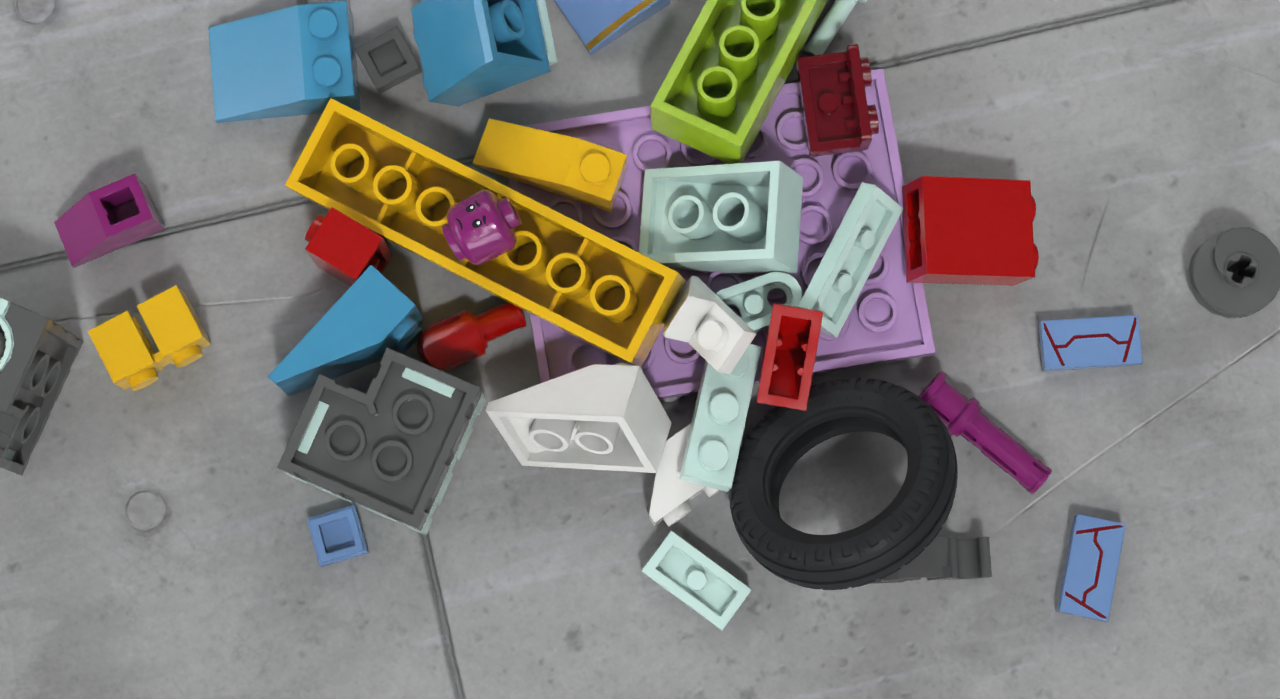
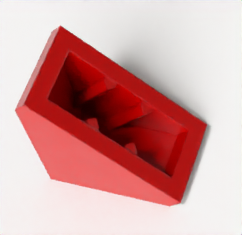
M773 303L764 345L757 403L806 411L823 311Z

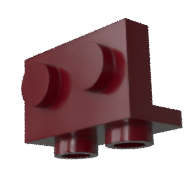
M858 44L848 45L846 52L797 58L796 68L809 157L868 150L872 141V135L879 133V123L875 104L867 105L865 87H869L872 84L871 68L868 57L860 58Z

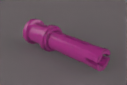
M940 371L920 393L919 397L938 414L947 426L946 428L950 436L958 437L961 435L1004 472L1018 481L1030 494H1034L1047 480L1052 470L990 421L988 417L980 412L982 409L979 405L980 402L975 398H966L946 381L947 375Z

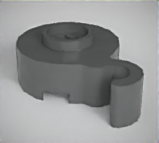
M936 536L930 545L925 547V550L909 564L901 566L902 569L881 580L878 578L876 582L870 584L901 583L921 580V578H927V581L992 577L989 537L957 539L947 536Z

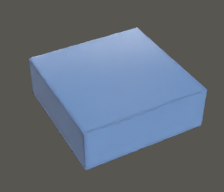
M355 505L307 518L320 567L369 554Z

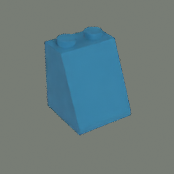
M422 0L411 9L414 23L413 35L419 48L423 69L422 81L428 94L429 102L458 107L551 72L536 0Z

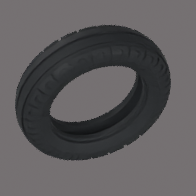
M873 378L837 379L836 382L831 380L811 386L806 411L776 406L764 416L765 419H761L746 438L748 440L744 441L739 450L732 488L729 490L731 515L736 531L742 543L756 561L785 581L818 590H842L849 587L864 586L876 582L878 578L881 580L902 569L901 566L909 564L925 550V547L930 545L942 529L941 526L946 522L951 511L957 488L958 466L953 441L945 424L931 406L913 392L891 382ZM868 431L889 436L906 449L908 457L907 473L899 493L880 514L867 523L837 534L813 535L796 530L781 519L779 495L782 484L795 463L816 445L838 435Z

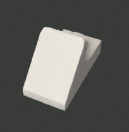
M691 275L678 296L663 328V335L666 338L688 342L717 372L731 374L756 336V333L700 278Z

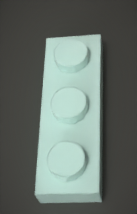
M861 183L798 307L823 311L820 331L836 338L904 209L876 185Z
M750 344L731 374L717 372L705 360L680 472V480L725 492L732 488L761 352L760 346Z

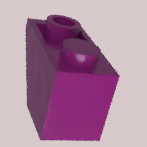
M136 174L89 192L54 222L73 268L164 230L147 186Z

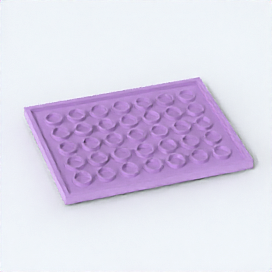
M884 69L871 70L872 84L869 87H865L867 105L875 104L879 123V133L872 135V141L868 150L809 157L799 82L783 85L743 162L781 161L803 177L797 273H787L799 283L802 297L862 182L876 185L903 208L902 186L905 183ZM650 106L525 125L530 128L579 138L627 155V170L611 213L508 178L511 189L639 252L645 169L727 163L652 130ZM903 211L838 337L836 338L820 331L813 375L935 354L923 283H906ZM672 269L678 272L686 280V283L691 275L700 278L714 293L765 275ZM774 291L767 296L768 303L773 306V303H786L785 296L781 292ZM731 308L739 316L738 311L734 308ZM530 314L541 383L593 364L614 365L616 363H626ZM663 325L641 369L659 400L697 394L705 359L688 342L666 338L663 335ZM768 328L756 332V336L750 343L761 347L754 384H759Z

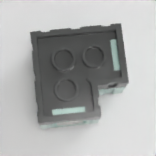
M0 298V468L22 476L84 341L51 319Z
M386 348L380 362L381 368L376 379L373 378L366 394L351 387L349 389L345 388L335 380L319 374L277 468L292 478L306 484L308 482L322 491L350 503L354 502L368 511L396 523L405 524L410 529L427 535L433 522V513L437 505L440 506L452 479V470L456 461H460L472 434V425L477 415H480L486 402L481 388L389 348Z

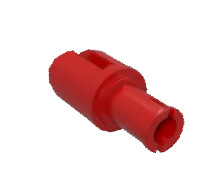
M507 302L476 316L472 312L468 313L467 310H463L426 328L423 334L419 336L417 343L418 356L424 364L438 370L446 371L461 366L485 355L488 342L516 329L526 327L522 310Z

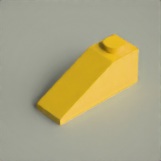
M489 118L472 164L484 170L611 213L627 170V155L579 138Z

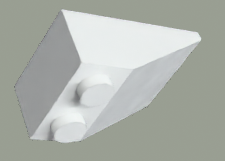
M616 363L614 365L593 364L488 402L486 408L487 414L522 466L657 473L672 424L641 367L629 363Z

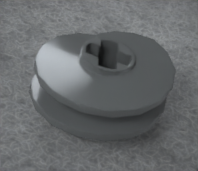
M1250 227L1232 228L1213 235L1202 243L1192 255L1188 269L1190 289L1198 303L1212 314L1228 319L1250 316L1266 307L1276 297L1280 289L1279 251L1265 234ZM1233 264L1240 268L1238 275L1244 276L1238 283L1231 279L1233 272L1227 271Z

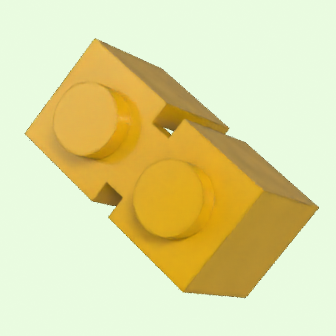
M177 285L137 305L159 352H154L139 320L136 317L132 318L129 311H125L87 331L113 383L125 390L131 387L132 391L145 388L159 379L157 372L163 370L164 366L170 363L172 365L175 364L176 368L189 365L203 356L201 349L211 345L186 294Z

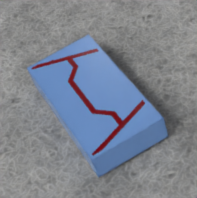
M1138 315L1047 320L1038 323L1042 372L1139 366L1143 363Z
M1081 514L1074 515L1056 612L1102 622L1109 621L1126 524Z

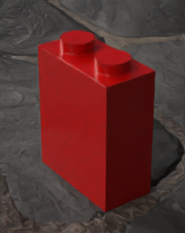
M921 176L902 186L906 283L1014 286L1035 278L1039 254L1033 239L1036 203L1034 197L1031 196L1030 180Z

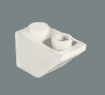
M691 423L669 438L665 443L655 475L649 511V520L654 526L664 520L667 526L670 527L693 510L688 502L704 491L708 498L720 491L679 479Z

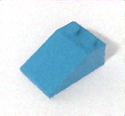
M347 1L296 5L208 28L216 123L320 114L324 112L330 98L354 110H361L354 23Z
M370 265L268 375V378L288 396L314 387L319 374L335 379L381 361L386 348L394 351L398 349L402 352L407 351L422 334L423 330L419 326L424 319L416 304Z

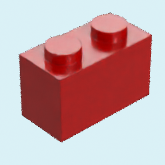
M331 207L325 217L322 215L316 217L305 236V240L309 242L305 250L317 267L350 287L370 265L382 274L392 258V254L383 237Z

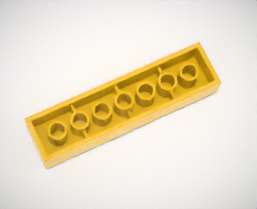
M330 98L285 184L292 191L325 209L330 210L331 207L337 209L384 239L612 356L641 368L686 283V280L678 272ZM481 190H489L496 195L499 201L508 197L514 205L521 220V224L514 228L517 236L516 244L511 250L482 265H474L467 258L460 261L450 248L442 230V225L447 223V212L452 205Z

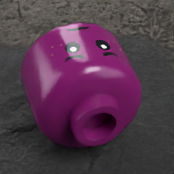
M481 190L449 208L447 223L442 225V230L458 260L463 261L467 258L474 265H482L515 246L517 236L514 228L521 224V220L508 197L499 201L491 191Z

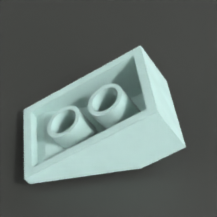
M781 161L645 169L639 253L670 269L751 275L768 274L771 272L797 273L803 177Z

